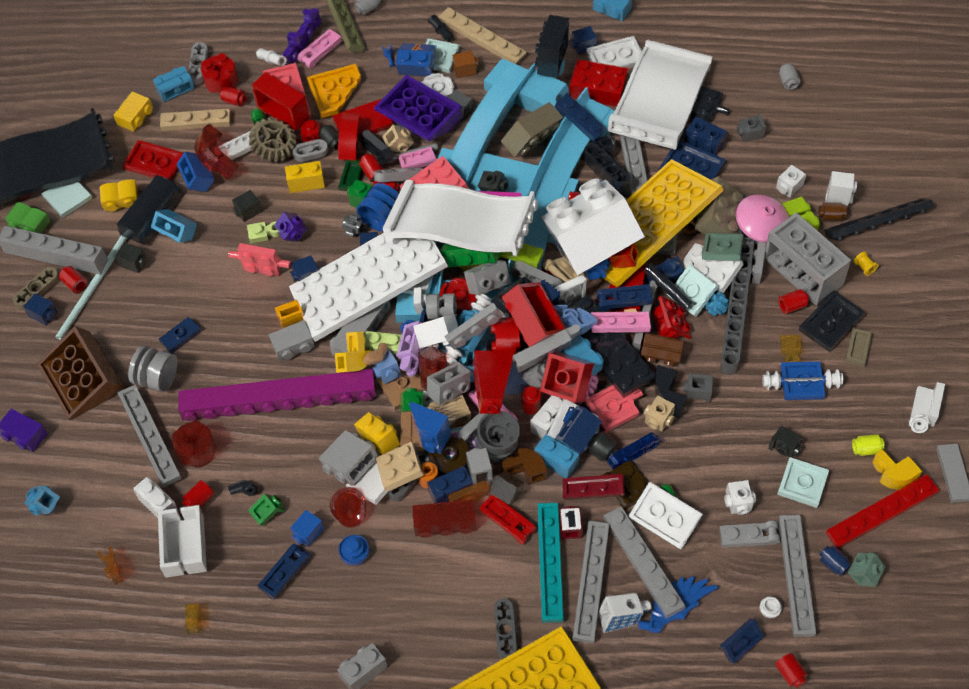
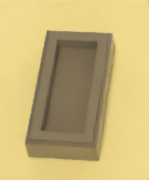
M852 328L845 363L860 367L865 366L872 332Z

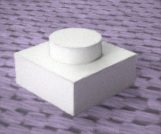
M421 287L414 288V307L417 314H421L422 310L424 311V306H426L427 295H423Z

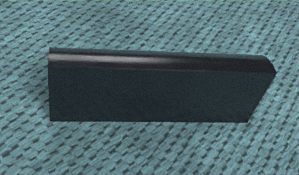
M156 175L118 221L117 227L120 236L145 245L156 231L151 228L155 211L165 209L172 211L183 197L180 188L169 179Z

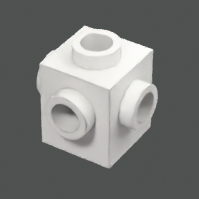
M748 480L727 484L724 499L726 507H730L731 514L743 515L751 511L753 503H756L754 491L750 490Z

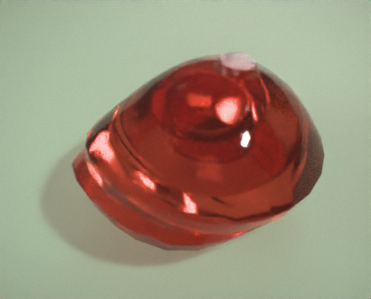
M344 487L337 490L330 499L332 515L344 527L352 528L360 525L366 517L365 497L354 487Z

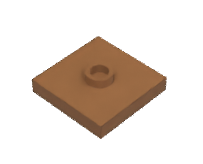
M400 369L401 377L386 384L382 382L381 378H376L377 384L395 410L400 408V394L405 389L417 388V392L427 391V386L418 373L409 377L406 371Z

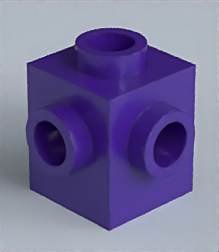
M283 212L274 224L281 238L286 241L298 242L307 230L303 220L296 213Z

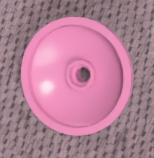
M766 195L748 196L740 202L736 210V220L740 229L751 239L762 243H767L771 230L789 218V214L784 206L774 198Z

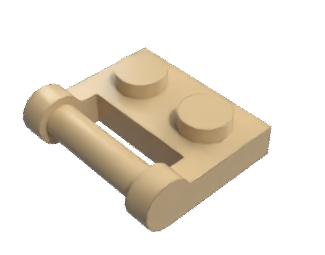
M564 257L555 260L548 259L543 264V268L546 271H550L563 283L581 275H584L587 279L586 285L590 281L584 272L577 275Z

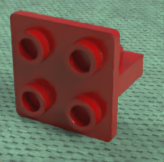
M663 296L658 297L660 306L651 311L658 334L675 339L679 336L687 339L692 338L690 333L691 327L685 318V310L671 299Z

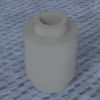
M356 0L354 6L358 13L365 15L376 9L380 4V0Z
M789 63L780 67L779 76L784 88L795 89L800 84L796 68Z

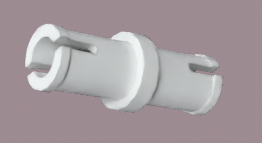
M260 48L256 53L257 58L263 59L269 64H277L281 67L286 64V57L277 54L275 51H267Z

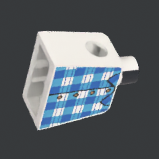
M636 593L605 597L598 612L603 632L606 633L636 625L642 614L651 613V605L648 600L639 601Z

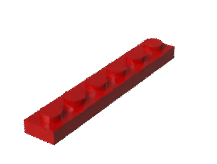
M926 474L827 529L825 534L834 546L840 549L938 494L939 489Z

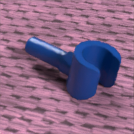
M390 44L389 49H385L382 46L383 55L387 57L389 66L394 67L392 45Z

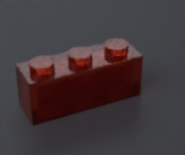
M474 500L412 505L415 536L425 538L435 534L446 536L456 532L467 534L476 531Z

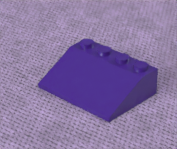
M405 75L374 107L375 111L427 141H431L451 131L462 120L460 104L408 75Z

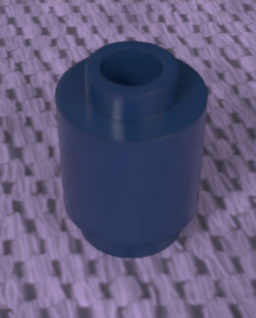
M834 545L832 547L826 546L820 553V561L835 575L843 576L852 565L849 562V558Z

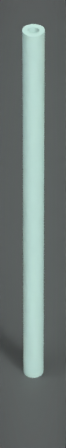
M120 236L107 256L108 262L101 275L96 274L55 336L57 339L61 340L66 335L114 261L115 255L128 238Z

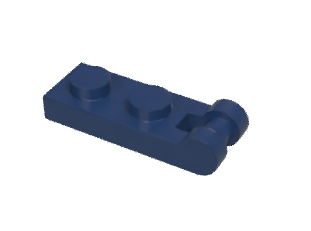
M650 284L601 289L596 293L597 299L600 300L598 303L600 311H608L612 308L649 305L653 301Z
M293 543L257 585L258 589L275 600L302 566L308 563L311 554L307 551L303 552L297 544ZM296 556L298 559L293 561L291 558Z

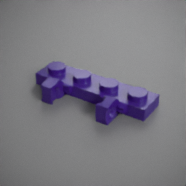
M305 8L302 12L304 15L303 24L297 33L289 32L287 35L289 45L283 53V56L286 57L285 65L293 64L298 60L299 53L305 49L306 43L313 37L315 29L320 26L321 17L318 9L312 8V10H308Z

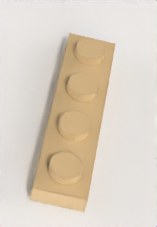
M230 109L161 113L160 128L161 131L227 127L230 126L231 112Z

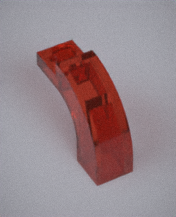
M209 123L203 128L194 143L195 153L200 162L210 172L215 170L226 180H229L239 165L219 149L217 143L223 134Z

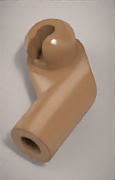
M380 343L377 350L368 352L364 356L363 362L369 366L382 362L388 350V345Z

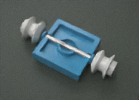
M484 294L476 295L477 302L471 303L474 311L463 310L457 319L458 327L492 304L490 302L491 299ZM488 327L479 335L468 340L462 347H458L455 350L450 344H447L448 346L445 347L447 353L441 354L443 361L448 365L456 363L457 357L463 356L460 349L473 353Z

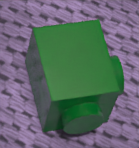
M356 179L347 191L350 206L357 208L364 197H367L372 185Z
M417 388L405 389L400 394V414L402 412H411L409 405L411 402L423 406V392H417Z

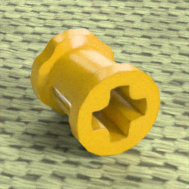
M866 251L857 255L853 261L855 265L860 266L865 276L874 273L879 266L877 262H873L868 257Z

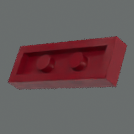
M623 474L562 478L564 500L625 496Z

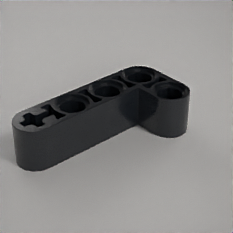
M609 135L603 136L587 144L584 148L586 165L602 181H608L623 197L630 195V176L613 159L616 155L614 137Z

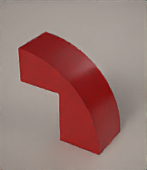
M342 114L339 129L338 160L357 159L358 136L361 131L360 114Z

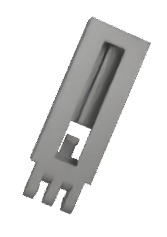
M575 324L513 355V364L518 373L547 359L549 353L560 352L570 347L572 339L579 336L580 326Z

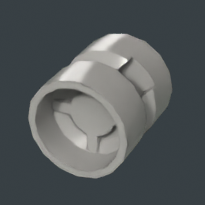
M427 294V318L438 319L441 316L445 317L455 314L456 318V295L443 294L440 297L439 294Z

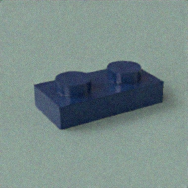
M749 618L720 647L728 661L735 664L764 635L756 621Z

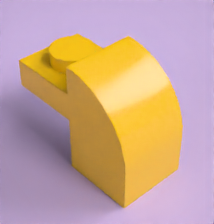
M363 331L346 333L348 352L335 353L336 373L359 371L367 366L363 362V358L371 350L365 351Z
M883 449L876 453L872 462L875 469L883 474L879 482L890 489L899 490L919 479L922 470L909 456L895 464Z

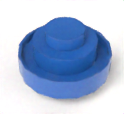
M349 535L340 542L338 548L339 555L347 565H360L368 558L369 546L365 538L359 535Z

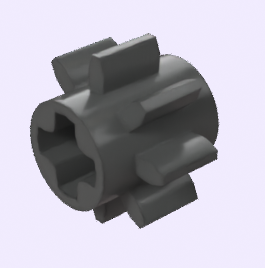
M353 213V215L350 214V216L344 218L342 229L346 230V235L353 237L362 233L364 222L360 220V215Z

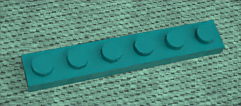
M537 503L542 623L563 622L558 503Z

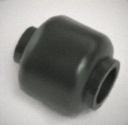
M604 431L597 432L588 442V452L599 461H604L606 458L610 460L617 452L615 449L617 445L616 440Z

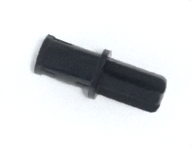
M437 15L429 17L428 22L434 27L435 32L440 34L444 40L450 42L454 36L447 29V25L441 22Z

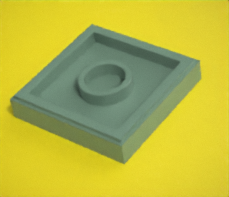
M706 233L702 260L740 261L743 234Z

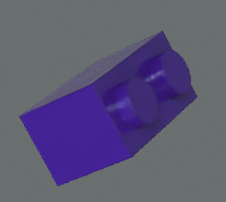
M12 408L0 421V437L7 442H10V440L15 442L16 446L22 450L28 449L34 452L47 435L42 424Z

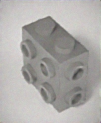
M345 430L318 459L323 466L321 468L326 474H333L341 483L346 482L353 486L376 461L375 458L378 455L375 451L376 447L370 441L365 442L356 433L351 434Z

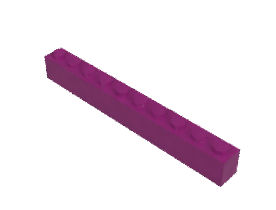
M373 369L181 390L178 391V412L182 421H194L201 418L213 419L219 416L231 417L236 414L249 415L254 412H272L280 409L291 410L298 407L310 408L316 405L328 406L333 403H350L360 400L369 401L376 399Z

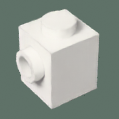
M791 165L778 177L776 189L791 198L804 185L806 174Z

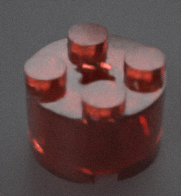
M194 420L182 425L172 434L174 450L183 465L200 468L213 460L217 446L210 429L205 424Z

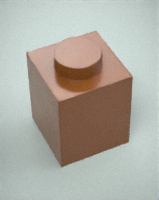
M472 51L452 54L456 78L476 75V67H479L477 57L473 56Z

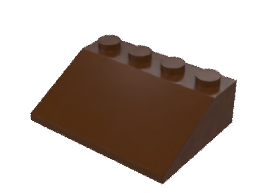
M74 326L37 363L38 368L68 420H72L110 399L123 386L91 332Z

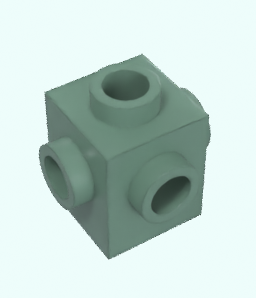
M858 553L848 574L859 586L876 587L886 566L875 553Z

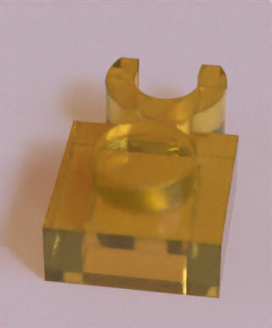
M780 335L781 355H786L784 362H789L790 360L800 362L798 356L801 355L800 335Z

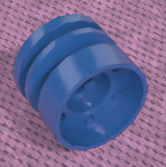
M374 184L367 197H364L356 208L357 214L361 216V220L370 228L383 232V226L399 193L386 184Z

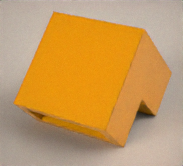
M297 300L275 307V312L282 329L304 320L303 310Z

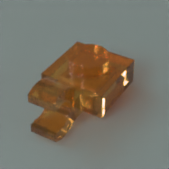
M110 546L108 547L110 552L107 556H103L101 550H99L98 557L107 565L104 568L107 579H112L114 584L117 585L122 583L123 579L115 560V551Z

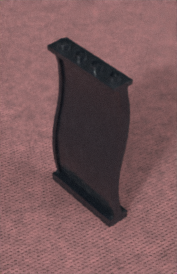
M91 108V113L71 123L52 129L22 134L1 141L0 206L29 193L87 179L108 168L111 171L114 170L112 162H115L112 152L108 150L111 149L108 139H105L107 133L104 126H101L104 122L100 113L97 114L94 108Z

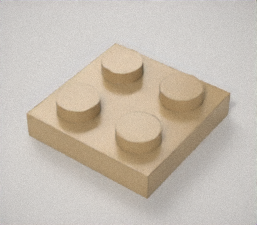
M412 441L375 458L383 488L386 492L423 476L418 455Z

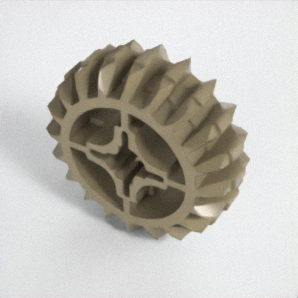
M269 117L267 121L262 119L261 123L256 122L255 126L251 128L249 145L251 146V151H255L256 156L261 155V160L266 158L268 163L271 160H274L276 163L280 159L283 162L285 157L289 158L290 154L293 153V149L296 146V135L294 134V129H290V124L285 125L284 120L279 122L277 117L275 120H271ZM260 135L263 137V143L259 139ZM282 137L285 139L286 144L282 143Z

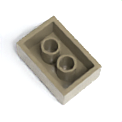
M548 102L517 120L501 142L514 157L519 154L524 155L531 147L534 149L541 141H547L552 136L550 133L558 129L559 122L563 117Z
M718 176L712 179V181L722 185L723 192L697 215L695 228L704 235L706 233L737 234L736 210L743 199V195Z

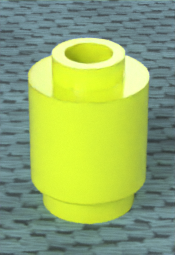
M878 434L858 436L852 440L853 452L855 455L859 454L860 456L876 455L880 450H884L883 438H880Z

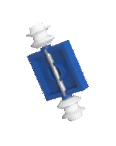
M820 361L781 362V375L778 371H775L774 375H770L769 371H766V375L762 377L763 387H766L767 390L771 386L778 390L783 385L784 400L824 399V384L828 389L831 388V385H835L837 389H839L840 385H843V374L839 373L838 369H836L835 373H831L828 369L822 375Z

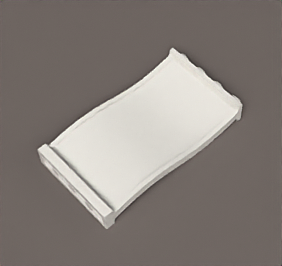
M646 40L645 47L633 68L621 100L614 113L609 117L608 131L676 150L705 76L710 71L712 56Z
M406 180L383 226L385 241L393 243L395 238H422L476 251L512 252L513 256H517L519 249L523 247V238L528 234V225L533 221V212L538 208V200L535 199L534 191H531L529 196L507 197L485 194L453 185L414 184L413 180Z

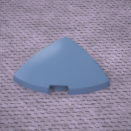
M554 305L566 329L575 324L580 326V336L592 328L598 321L593 315L581 308H577L576 311L570 308L567 309V305Z

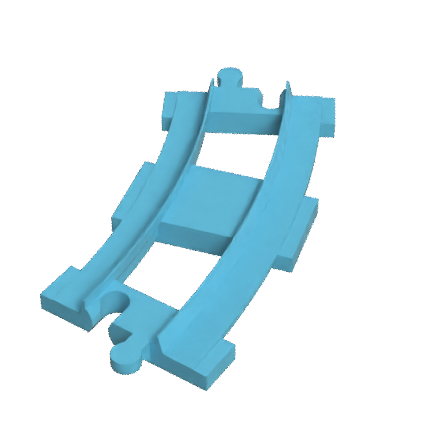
M502 58L484 79V90L488 92L470 118L453 150L442 148L438 159L444 156L466 182L470 190L481 191L477 186L483 171H500L505 174V177L510 182L506 192L521 193L522 196H529L530 192L534 191L535 199L538 200V208L533 212V221L528 225V234L524 236L523 243L544 249L545 254L547 242L553 244L555 242L541 216L548 213L546 207L551 202L562 197L568 200L570 191H578L579 180L571 178V175L584 153L585 146L591 140L559 112L563 119L559 122L560 125L538 166L486 154L485 151L514 104L533 112L548 102L555 106L566 93L569 94V88L566 83L556 79V77L538 75L535 63L528 70ZM564 60L558 76L562 75L565 71ZM585 88L576 102L606 128L597 139L610 135L612 132L608 131L609 117L614 113V110L590 99L588 88ZM434 240L440 251L445 243ZM543 254V256H542V258H541V261H540V263H539V265H538V267H537V269H539V270L542 269V263H543L544 254ZM510 259L508 261L507 269L511 283L504 285V288L501 290L489 291V294L486 296L491 300L495 295L519 280L511 273V268L516 261ZM444 269L434 274L429 294L440 295V289L447 281H452L443 280ZM406 293L397 295L395 313L397 323H405L407 320L420 321L421 314H417L414 307V295ZM491 325L488 326V329L482 336V338L489 339V345L492 344V341H495V334H491Z

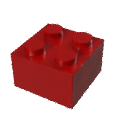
M560 352L549 353L540 392L574 403L584 402L594 363Z

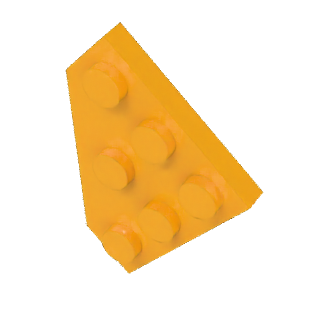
M356 63L307 77L321 119L338 114L360 83L361 76Z

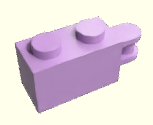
M420 321L404 326L396 355L401 360L400 369L406 371L409 377L417 373L419 366L426 364L429 352L427 346L419 348L413 326L421 324Z

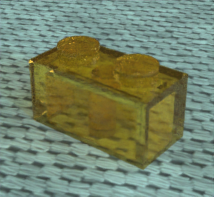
M199 603L185 604V630L187 634L201 633V607Z

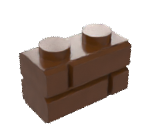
M645 333L641 356H645L644 360L656 362V359L664 360L663 364L675 366V363H680L684 340Z

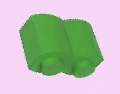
M19 202L16 203L5 217L8 227L40 234L50 222L45 212Z

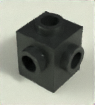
M483 171L477 187L481 191L506 192L510 182L505 177V174L500 171Z

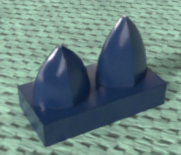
M678 256L673 259L667 258L664 263L656 266L663 275L666 274L670 281L679 278L685 270ZM645 273L648 283L650 284V282L653 280Z

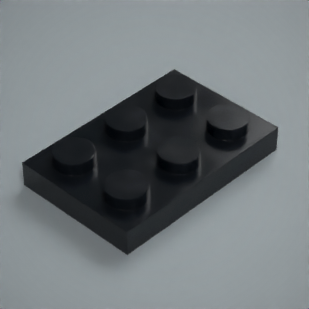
M833 291L799 326L798 330L830 352L864 316L865 311L836 291Z

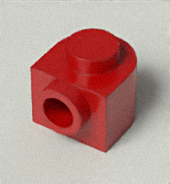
M315 120L305 121L301 126L302 142L320 139L318 122Z

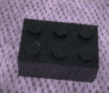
M549 15L548 20L544 21L543 32H540L539 36L540 43H536L535 53L538 54V57L535 59L538 75L558 78L568 47L569 17Z

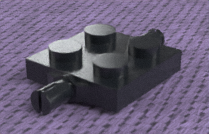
M701 86L690 116H697L711 122L717 112L728 115L730 108L720 106L723 98L722 92Z

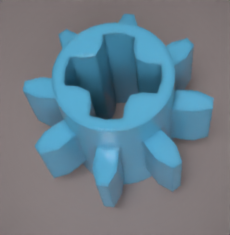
M718 292L717 295L713 294L705 304V309L713 316H716L717 313L722 315L728 309L727 302L729 299L725 298V295L721 292Z

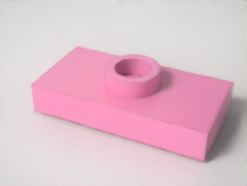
M432 146L398 155L401 168H421L429 166L437 160Z

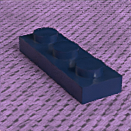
M568 93L554 106L593 142L606 130L599 121Z

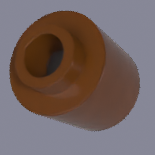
M823 202L822 206H819L818 215L822 217V221H841V219H846L847 207L846 204Z

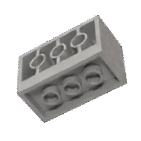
M793 214L769 232L764 259L797 289L806 291L809 300L816 306L823 302L833 291H837L844 285L851 259L799 214Z

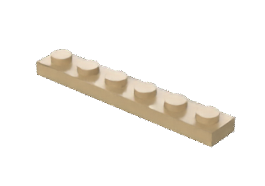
M449 7L438 16L447 27L509 62L519 65L527 57L526 51Z

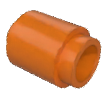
M424 462L421 464L423 476L419 477L418 480L423 488L428 489L427 482L438 478V470L435 464Z

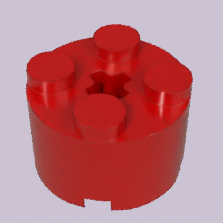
M219 53L202 61L201 73L209 92H218L220 94L223 87L230 86L236 88L239 79L235 63L230 57L224 53Z
M513 317L500 318L498 322L491 325V334H495V341H492V351H514L515 355L519 353L516 352V348L520 347L519 328L515 325Z

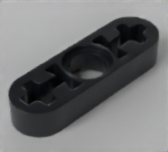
M369 130L359 133L358 138L362 146L371 154H374L380 162L386 164L393 161V154L390 148Z

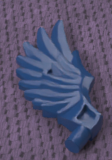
M691 576L684 583V578L681 577L676 585L675 581H672L671 585L684 603L685 609L666 619L657 603L653 602L650 622L639 620L638 629L649 630L651 633H661L662 629L671 621L684 620L692 609L699 606L698 601L717 590L718 586H705L708 583V579L700 580L692 585L694 576Z

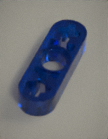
M651 432L612 454L607 459V463L613 470L628 460L632 462L655 449L661 440L654 432Z

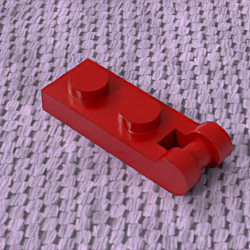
M493 493L479 507L481 513L513 536L522 545L527 541L529 534H533L536 531V527ZM519 525L524 528L521 532L517 529Z

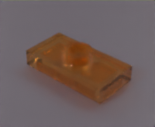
M481 481L450 494L448 501L451 510L464 505L474 504L478 499L488 496L489 490L486 481Z

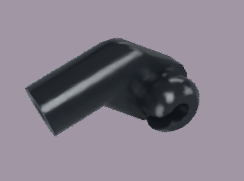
M247 480L227 486L230 495L242 492L248 496H253L257 493L256 485Z

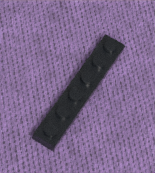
M920 198L824 229L825 236L833 240H840L847 234H859L861 230L877 228V225L881 223L889 224L897 218H908L910 214L915 212H926L928 208L933 207L932 199Z

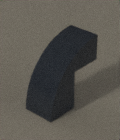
M658 365L654 383L656 397L658 395L675 404L673 416L680 419L687 397L671 391L677 371Z

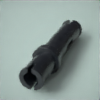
M652 263L649 265V269L646 268L644 270V273L655 282V285L657 287L660 286L683 310H687L688 305H692L693 301L680 291L668 279V276L666 274L663 275Z

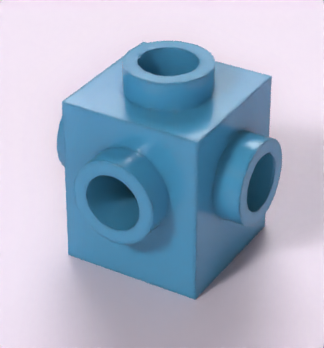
M46 485L37 486L28 491L24 504L29 507L28 510L34 515L50 514L56 507L60 496L55 494L54 490Z

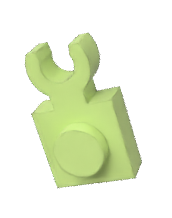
M265 222L247 225L250 244L267 241L268 236H280L279 231L274 230L276 229L274 225L276 222H272L267 226Z

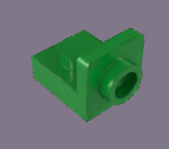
M264 493L248 511L259 525L264 526L276 512L283 513L285 509L281 505L282 501L278 496Z

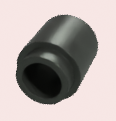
M333 125L322 127L319 134L320 138L327 143L330 149L337 151L339 132Z

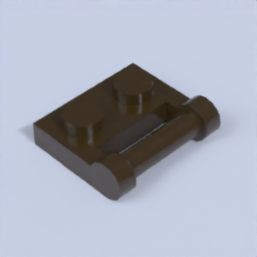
M630 460L603 474L624 475V489L630 498L615 496L623 510H627L635 505L648 485Z

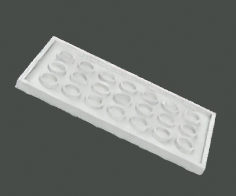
M384 233L322 267L319 271L312 273L305 279L294 283L289 288L294 299L299 302L304 314L303 319L313 340L316 342L443 270L448 265L434 240L395 238L393 243L385 241Z

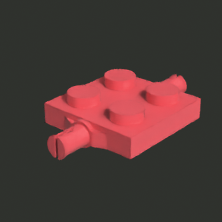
M240 243L238 252L230 250L228 254L229 258L239 259L242 262L243 269L250 273L257 272L267 276H279L281 272L280 267H291V261L280 259L275 249Z
M612 385L585 399V404L590 412L599 416V419L602 421L600 426L604 432H608L639 416V411L634 405L633 400L642 397L643 394L638 389L623 398Z

